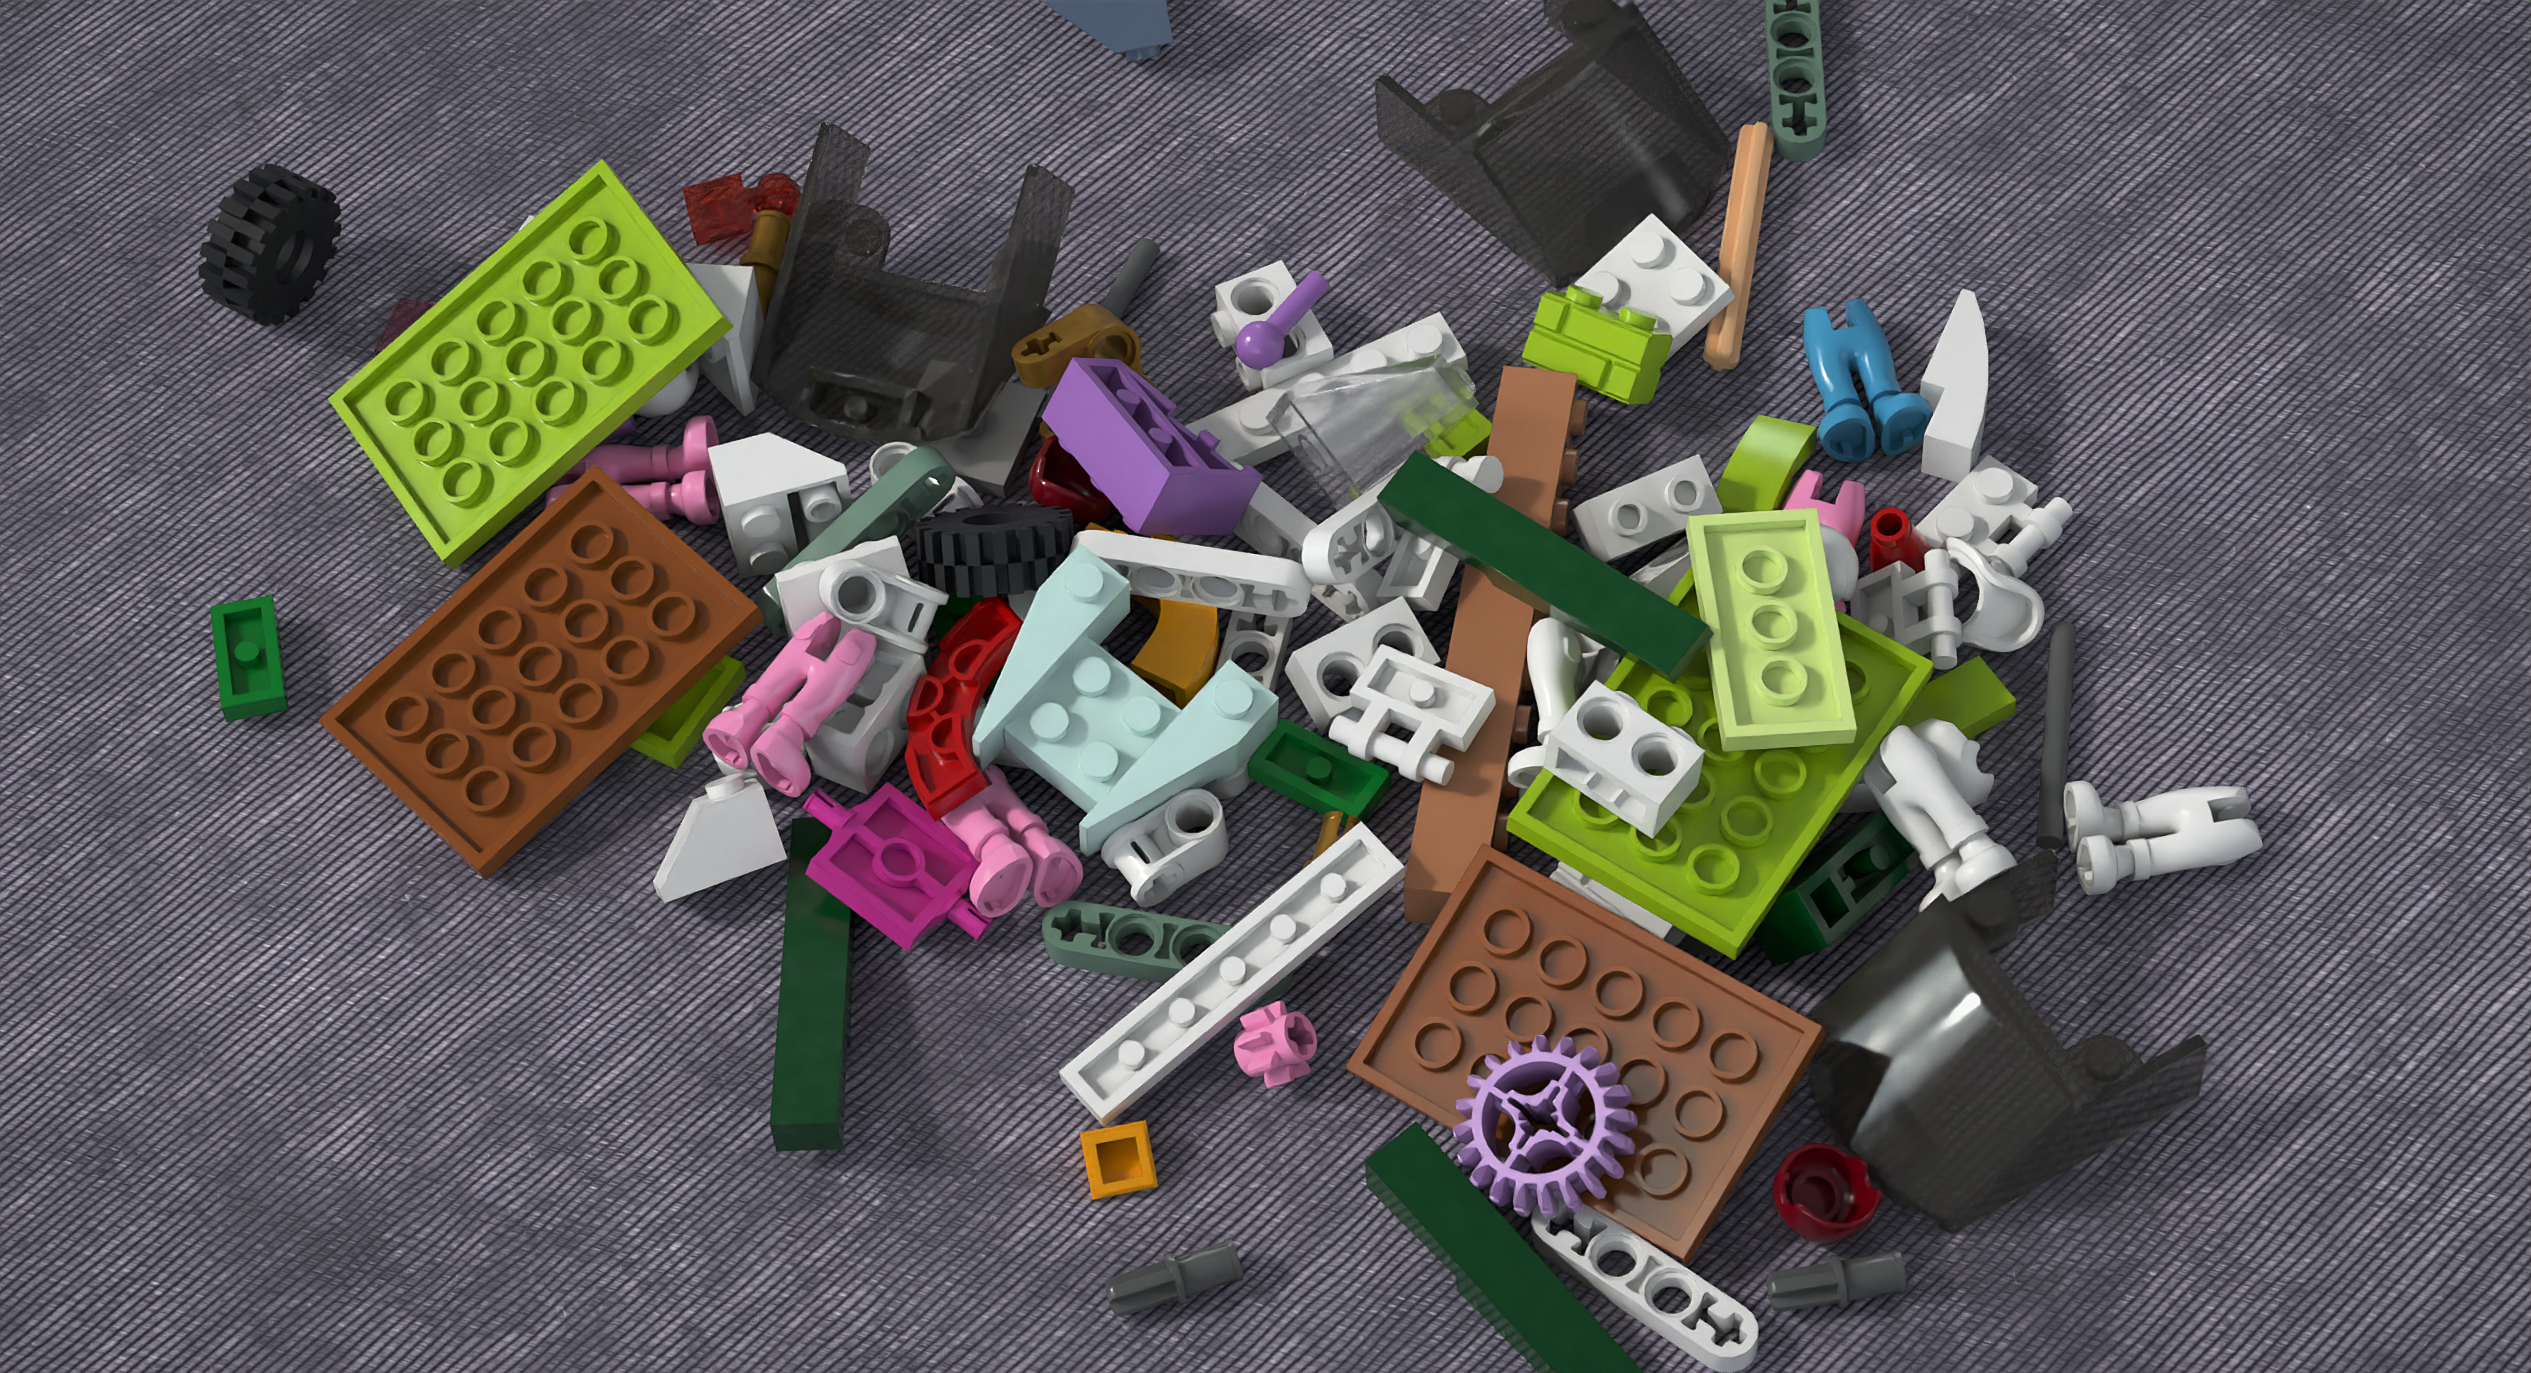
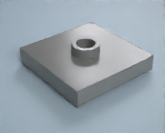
M932 362L895 442L909 443L917 448L929 445L937 448L953 467L956 476L964 480L974 491L1006 498L1038 428L1036 416L1047 397V391Z

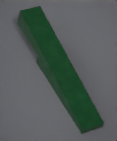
M1416 449L1376 497L1397 526L1484 572L1493 586L1673 684H1675L1714 635L1710 627L1704 622Z
M815 817L792 818L770 1128L776 1152L843 1149L846 1055L851 1039L855 911L805 874L811 859L829 842L832 830Z
M1417 1121L1365 1160L1367 1188L1456 1277L1457 1291L1538 1373H1644Z

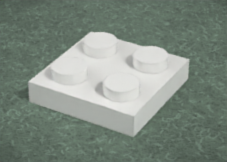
M1653 213L1573 284L1602 294L1604 298L1601 306L1620 313L1622 306H1630L1655 315L1657 321L1654 327L1672 334L1673 337L1666 361L1736 298L1730 286Z

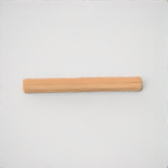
M1759 121L1755 125L1745 124L1740 129L1716 272L1730 286L1736 298L1708 323L1703 352L1704 361L1710 364L1711 370L1721 372L1723 369H1734L1738 365L1774 143L1773 132L1767 130V124Z

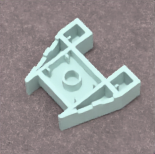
M1080 543L1039 587L972 737L973 757L981 772L1006 748L1088 814L1079 823L1080 851L1088 857L1102 849L1105 841L1121 826L1137 821L1171 800L1177 793L1187 789H1199L1212 781L1218 783L1236 773L1276 729L1279 697L1228 659L1183 710L1174 705L1099 646L1130 612V581Z

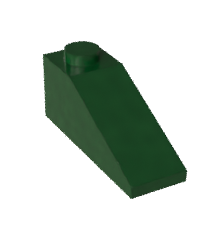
M1880 807L1803 861L1753 935L1773 967L1830 947L1921 863L1920 855L1897 831Z

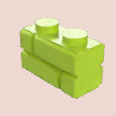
M1569 284L1567 292H1546L1542 295L1533 321L1535 326L1529 333L1522 354L1523 362L1543 370L1577 373V384L1626 404H1649L1653 399L1661 376L1660 369L1665 364L1673 341L1672 334L1654 327L1657 317L1630 306H1622L1620 313L1601 306L1604 298L1602 294Z

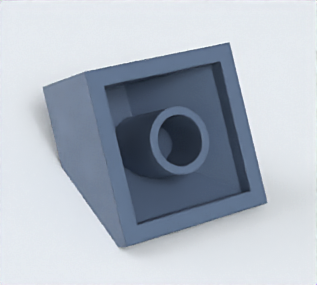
M1041 0L1049 8L1113 52H1125L1127 61L1161 55L1160 45L1173 43L1166 0Z

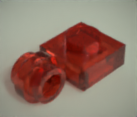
M778 172L762 177L757 187L745 189L740 173L682 188L697 247L754 232L752 213L773 210L784 213L793 219L802 204V194L798 183L787 174Z

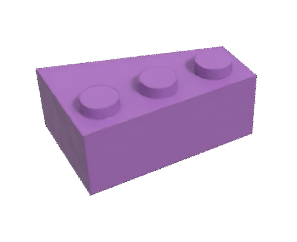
M1072 357L1042 418L1057 435L1062 448L1072 454L1090 475L1092 484L1099 491L1103 492L1123 515L1124 523L1137 534L1144 536H1154L1156 534L1232 535L1264 476L1251 465H1246L1242 470H1238L1215 451L1220 440L1206 429L1200 431L1198 436L1193 434L1172 416L1177 405L1120 359Z

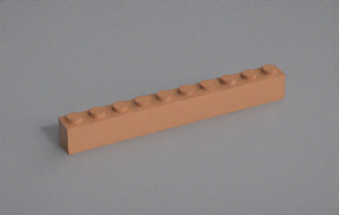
M1504 365L1486 456L1498 458L1503 468L1501 487L1498 491L1489 494L1562 537H1565L1567 533L1570 500L1562 499L1564 485L1575 486L1579 462V449L1571 448L1573 436H1584L1588 413V400L1578 399L1577 373ZM1465 563L1445 670L1494 689L1496 705L1465 753L1445 744H1441L1435 753L1454 762V771L1450 781L1445 786L1426 778L1423 781L1406 877L1403 884L1405 921L1433 925L1483 843L1500 852L1509 851L1512 833L1506 830L1507 819L1510 813H1504L1507 797L1518 798L1520 788L1508 781V763L1515 755L1517 743L1528 744L1530 737L1532 706H1525L1524 701L1526 690L1534 691L1528 670L1527 644L1532 627L1539 620L1550 616L1493 586L1484 572Z

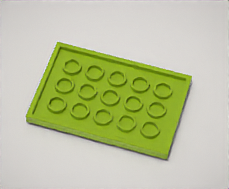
M601 159L332 394L328 400L441 561L455 570L732 329L734 325L614 169Z
M1691 565L1666 600L1701 621ZM1835 608L1857 727L1854 743L1723 751L1705 646L1675 684L1624 657L1604 686L1612 691H1621L1628 694L1640 705L1643 711L1668 727L1674 726L1682 729L1693 738L1697 746L1705 750L1698 785L1652 839L1543 768L1509 814L1506 830L1735 961L1776 902L1778 896L1783 892L1864 775L1868 765L1879 753L1882 740L1897 727L1932 676L1935 663ZM1603 734L1590 735L1591 737L1598 740L1611 739L1610 737ZM1657 769L1644 770L1654 776L1666 775Z

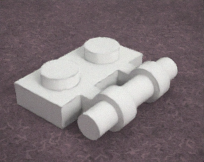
M1988 454L1916 526V529L1928 541L1931 550L1940 549L1946 538L1955 537L1968 542L1978 549L1995 571L2019 579L2027 570V561L2038 549L2049 548L2061 536V526L2072 516L2073 510L2068 502L2060 497L2053 498L2044 508L2032 509L2031 506L2037 501L2038 486ZM2009 529L2018 534L2009 544H1996ZM1958 565L1960 579L1969 569Z
M1933 549L1928 551L1924 555L1925 570L1918 574H1915V570L1899 560L1857 580L1855 591L1850 599L1852 618L1919 655H1924L1931 651V660L1935 663L1934 668L1946 670L1956 666V648L1962 643L1961 621L1954 617L1953 600L1959 594L1957 573L1950 568V555L1946 550ZM1928 603L1929 618L1919 622L1918 607Z
M1381 644L1350 690L1352 706L1365 712L1358 722L1338 715L1331 724L1329 738L1348 746V752L1358 758L1370 761L1375 757L1399 767L1400 775L1416 782H1421L1426 778L1445 786L1452 777L1454 762L1435 753L1441 744L1465 753L1496 705L1494 689ZM1394 723L1415 732L1409 743L1385 734L1389 725Z

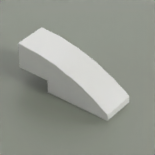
M1962 289L1923 375L1920 395L1929 401L1933 410V416L1924 434L1921 472L1956 483H1960L1976 466L1985 424L1988 393V347L1984 322L1974 292Z

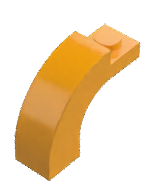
M1090 522L1085 530H1101L1127 534L1119 530L1110 531L1093 522ZM1168 534L1151 536L1153 539L1178 542ZM1130 594V599L1145 606L1158 620L1154 632L1131 662L1132 672L1183 710L1215 675L1221 653L1217 607Z

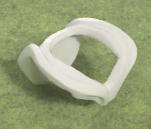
M1955 537L1946 538L1940 549L1946 550L1949 553L1950 568L1957 573L1958 580L1960 577L1958 565L1971 570L1977 579L1980 590L1979 601L1970 619L1961 623V644L1992 652H2011L2027 645L2039 633L2044 621L2045 609L2039 594L2023 581L1995 571L1982 553L1968 542ZM1928 603L1918 607L1919 622L1929 618Z

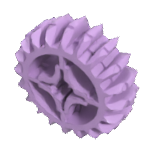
M1536 1034L1532 1042V1052L1526 1054L1517 1041H1510L1508 1053L1511 1059L1502 1064L1496 1056L1486 1055L1485 1064L1491 1071L1490 1076L1486 1080L1479 1075H1468L1467 1084L1477 1094L1476 1099L1463 1098L1456 1100V1109L1461 1115L1470 1119L1453 1126L1454 1137L1459 1142L1467 1144L1458 1152V1159L1465 1168H1475L1470 1181L1478 1190L1491 1187L1489 1198L1498 1207L1505 1206L1513 1199L1514 1210L1518 1215L1527 1217L1533 1211L1538 1201L1542 1214L1548 1219H1554L1558 1212L1559 1200L1564 1199L1572 1212L1581 1213L1583 1202L1579 1195L1580 1193L1589 1189L1597 1199L1605 1198L1606 1190L1599 1181L1601 1176L1606 1173L1612 1178H1623L1624 1169L1613 1157L1615 1154L1628 1155L1634 1153L1635 1144L1624 1134H1621L1632 1130L1638 1125V1119L1634 1112L1623 1109L1632 1101L1633 1095L1627 1085H1615L1620 1077V1072L1613 1063L1610 1062L1599 1066L1601 1056L1592 1046H1587L1577 1054L1576 1044L1572 1038L1563 1036L1552 1052L1546 1037ZM1551 1080L1549 1085L1536 1095L1525 1096L1518 1093L1531 1084ZM1585 1090L1592 1094L1596 1110L1595 1127L1590 1141L1583 1138L1575 1128V1119L1582 1108L1578 1101ZM1501 1113L1507 1115L1516 1125V1132L1508 1145L1512 1153L1504 1164L1499 1159L1495 1142L1496 1127ZM1524 1115L1537 1123L1540 1120L1548 1124L1555 1121L1566 1138L1555 1131L1550 1133L1540 1129L1536 1133ZM1556 1157H1566L1574 1160L1567 1166L1550 1173L1531 1174L1532 1171L1539 1173L1548 1161Z

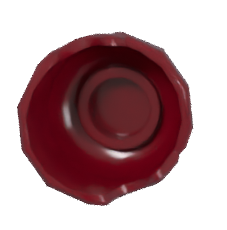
M1057 435L1048 437L1032 463L1029 472L1028 488L1032 493L1034 501L1037 504H1044L1045 507L1056 505L1061 506L1063 509H1070L1073 513L1074 525L1084 527L1090 522L1096 523L1106 519L1114 510V504L1092 484L1090 475L1076 458L1062 448Z
M1809 1142L1788 1153L1782 1160L1773 1181V1200L1779 1216L1785 1225L1799 1237L1809 1242L1832 1245L1857 1235L1873 1219L1883 1197L1881 1189H1874L1872 1187L1868 1174V1162L1861 1158L1848 1156L1845 1151L1830 1144Z

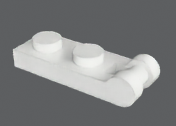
M1441 456L1436 460L1437 463L1487 493L1498 491L1502 485L1503 468L1501 462L1495 456H1473L1468 462L1461 456ZM1404 530L1375 597L1385 605L1403 595L1412 611H1437L1459 559Z

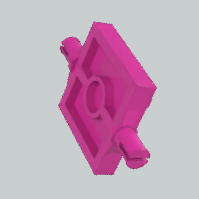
M886 782L868 801L856 805L850 810H847L828 796L820 787L809 796L803 806V810L809 812L830 828L832 834L829 842L811 859L805 873L807 876L907 952L931 927L943 923L947 919H950L970 934L977 942L987 933L994 919L981 915L977 908L964 898L972 877L981 863L974 858L969 851L968 845L939 820L934 822L926 810L889 782Z

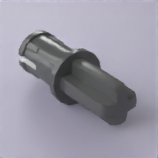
M1228 1238L1223 1240L1224 1242L1174 1257L1170 1251L1163 1254L1164 1261L1109 1278L1105 1282V1291L1111 1310L1115 1316L1123 1317L1173 1300H1177L1179 1305L1187 1303L1186 1296L1233 1281H1242L1243 1271L1232 1239Z
M1897 1249L1891 1250L1889 1253L1841 1261L1837 1254L1830 1255L1828 1263L1771 1272L1767 1275L1766 1286L1768 1299L1773 1310L1785 1312L1836 1303L1838 1309L1847 1308V1301L1894 1293L1904 1294L1907 1291V1280L1900 1251Z

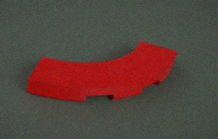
M997 594V597H985L978 602L942 638L938 644L941 648L940 653L932 662L927 674L919 676L910 697L905 717L908 722L905 759L915 790L934 822L988 787L973 757V724L984 692L997 672L1006 663L1024 623L1000 594Z

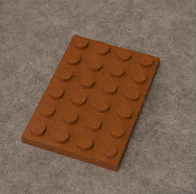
M594 464L318 721L336 742L475 872L487 881L765 618L755 603Z
M1483 843L1345 1066V1069L1357 1079L1453 1132V1126L1470 1120L1461 1115L1456 1109V1100L1463 1098L1476 1099L1477 1096L1467 1084L1468 1075H1479L1486 1080L1491 1074V1071L1485 1064L1486 1055L1496 1056L1502 1064L1511 1059L1508 1053L1510 1041H1517L1526 1054L1531 1053L1532 1042L1536 1034L1546 1037L1552 1052L1563 1036L1572 1038L1576 1044L1577 1054L1587 1046L1594 1047L1601 1056L1599 1066L1610 1062L1613 1063L1620 1072V1077L1615 1085H1627L1631 1091L1633 1099L1623 1109L1634 1112L1638 1119V1125L1632 1130L1621 1133L1629 1137L1635 1144L1634 1153L1628 1155L1615 1154L1613 1157L1624 1169L1623 1178H1612L1604 1173L1599 1181L1606 1190L1605 1198L1597 1199L1587 1189L1579 1194L1581 1200L1586 1206L1629 1229L1654 1247L1689 1265L1827 1033L1823 1026ZM1551 1080L1531 1084L1518 1093L1525 1096L1536 1095L1542 1092ZM1585 1090L1578 1101L1582 1108L1575 1119V1128L1583 1138L1590 1141L1595 1127L1596 1110L1592 1094ZM1501 1113L1496 1127L1495 1142L1499 1159L1506 1162L1512 1153L1508 1145L1514 1137L1516 1125L1507 1115ZM1524 1115L1536 1133L1543 1129L1550 1133L1555 1131L1566 1138L1555 1121L1548 1124L1540 1120L1537 1123ZM1556 1157L1548 1161L1539 1173L1532 1171L1531 1174L1550 1173L1567 1166L1574 1160L1566 1157Z

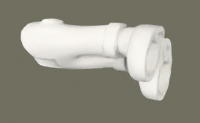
M1552 617L1539 620L1532 627L1528 638V670L1538 706L1540 719L1538 723V740L1542 743V746L1529 747L1519 751L1508 763V781L1520 788L1518 802L1544 768L1549 733L1579 700L1580 686L1583 685L1586 677L1585 659H1583L1580 644L1570 627Z
M1901 725L1882 740L1879 753L1868 765L1863 777L1890 822L1920 855L1919 859L1926 870H1934L1936 883L1933 889L1923 898L1919 906V914L1927 927H1932L1955 916L1994 890L1993 886L2009 878L2016 872L2019 866L2006 847L1996 844L1986 834L1989 826L1981 815L1975 814L1939 764L1938 756L1933 747L1927 741L1920 739L1907 726Z
M2081 780L2069 782L2065 785L2064 818L2067 839L2071 853H2077V876L2081 887L2087 895L2105 894L2115 887L2118 880L2127 876L2130 881L2149 879L2150 876L2182 870L2212 865H2227L2259 850L2263 846L2257 824L2253 820L2243 819L2251 809L2245 787L2203 786L2178 789L2138 802H2118L2114 805V808H2108L2102 805L2098 792L2091 783Z

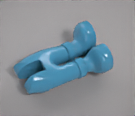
M1860 298L1846 302L1845 312L1848 327L1833 330L1828 312L1824 306L1805 310L1803 342L1813 378L1823 399V408L1826 415L1818 427V436L1825 452L1836 460L1858 463L1867 461L1875 448V434L1867 411L1862 408L1860 398L1854 388L1851 372L1857 373L1861 380L1870 412L1876 421L1878 439L1883 452L1888 456L1897 455L1920 443L1924 439L1925 431L1933 416L1932 407L1929 401L1920 394L1903 393L1897 381L1894 359L1884 331L1864 299Z

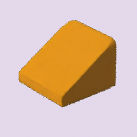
M1146 1120L1079 1132L1092 1200L1159 1187Z

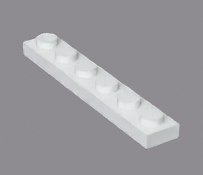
M1437 312L1192 422L1185 427L1196 436H1198L1200 431L1206 429L1220 440L1215 450L1227 461H1235L1243 467L1246 465L1253 467L1468 370L1467 356L1441 313Z
M1362 822L1358 823L1059 1071L1061 1081L1105 1127L1406 877L1405 866Z

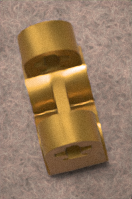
M1088 303L1077 307L1071 313L1026 336L1012 349L1011 356L1023 385L1029 388H1043L1060 382L1072 357L1120 359L1156 388L1154 383L1144 374L1140 363L1141 342L1135 331L1099 304ZM1102 339H1104V341L1102 342V344H1101L1098 348H1096L1097 345L1099 344V342H1100ZM1043 420L1039 431L1043 442H1045L1048 437L1056 434Z

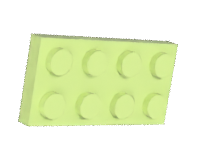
M1817 508L1688 516L1686 534L1700 618L1714 633L1706 643L1705 648L1723 751L1854 743L1857 727Z

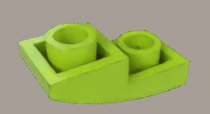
M1758 415L1736 447L1717 486L1716 495L1724 511L1721 514L1780 510L1786 496L1793 487V476L1816 449L1817 427Z

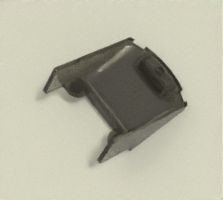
M1543 0L1545 21L1573 43V45L1491 104L1480 95L1465 89L1447 90L1423 104L1388 74L1384 73L1375 80L1377 131L1380 141L1556 289L1568 287L1570 278L1587 273L1651 213L1677 237L1681 235L1710 204L1716 195V185L1725 168L1728 169L1731 161L1732 143L1634 2L1621 8L1613 0Z
M822 122L751 369L750 379L791 415L819 430L858 443L884 446L893 442H905L913 446H924L946 442L977 431L1016 370L1011 356L1013 347L1026 336L1043 328L1052 314L1050 310L1043 306L1075 190L1043 166L1035 164L1027 166L1006 245L997 253L992 263L985 292L883 271L890 245L891 230L889 223L877 210L865 205L856 204L871 149L836 124Z
M2051 848L1950 902L1941 893L1807 1017L1823 1026L1827 1033L1807 1066L1812 1096L1829 1132L1841 1150L1845 1151L1848 1156L1861 1158L1868 1162V1174L1870 1182L1874 1187L1881 1189L1886 1197L1901 1208L1905 1209L1907 1205H1910L1927 1216L1938 1220V1228L1951 1234L1956 1233L2182 1107L2200 1094L2208 1044L2199 1034L2146 1063H2143L2127 1043L2111 1035H2095L2064 1049L1992 957V954L2012 943L2020 929L2043 918L2053 910L2059 858Z

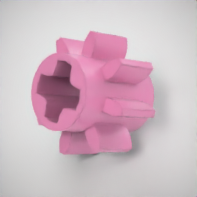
M1280 1000L1241 1016L1240 1020L1245 1029L1239 1031L1235 1037L1234 1052L1239 1066L1247 1075L1254 1078L1264 1075L1267 1088L1272 1089L1310 1073L1311 1070L1306 1060L1311 1059L1315 1055L1317 1037L1311 1022L1305 1015L1300 1012L1287 1014L1285 1003Z

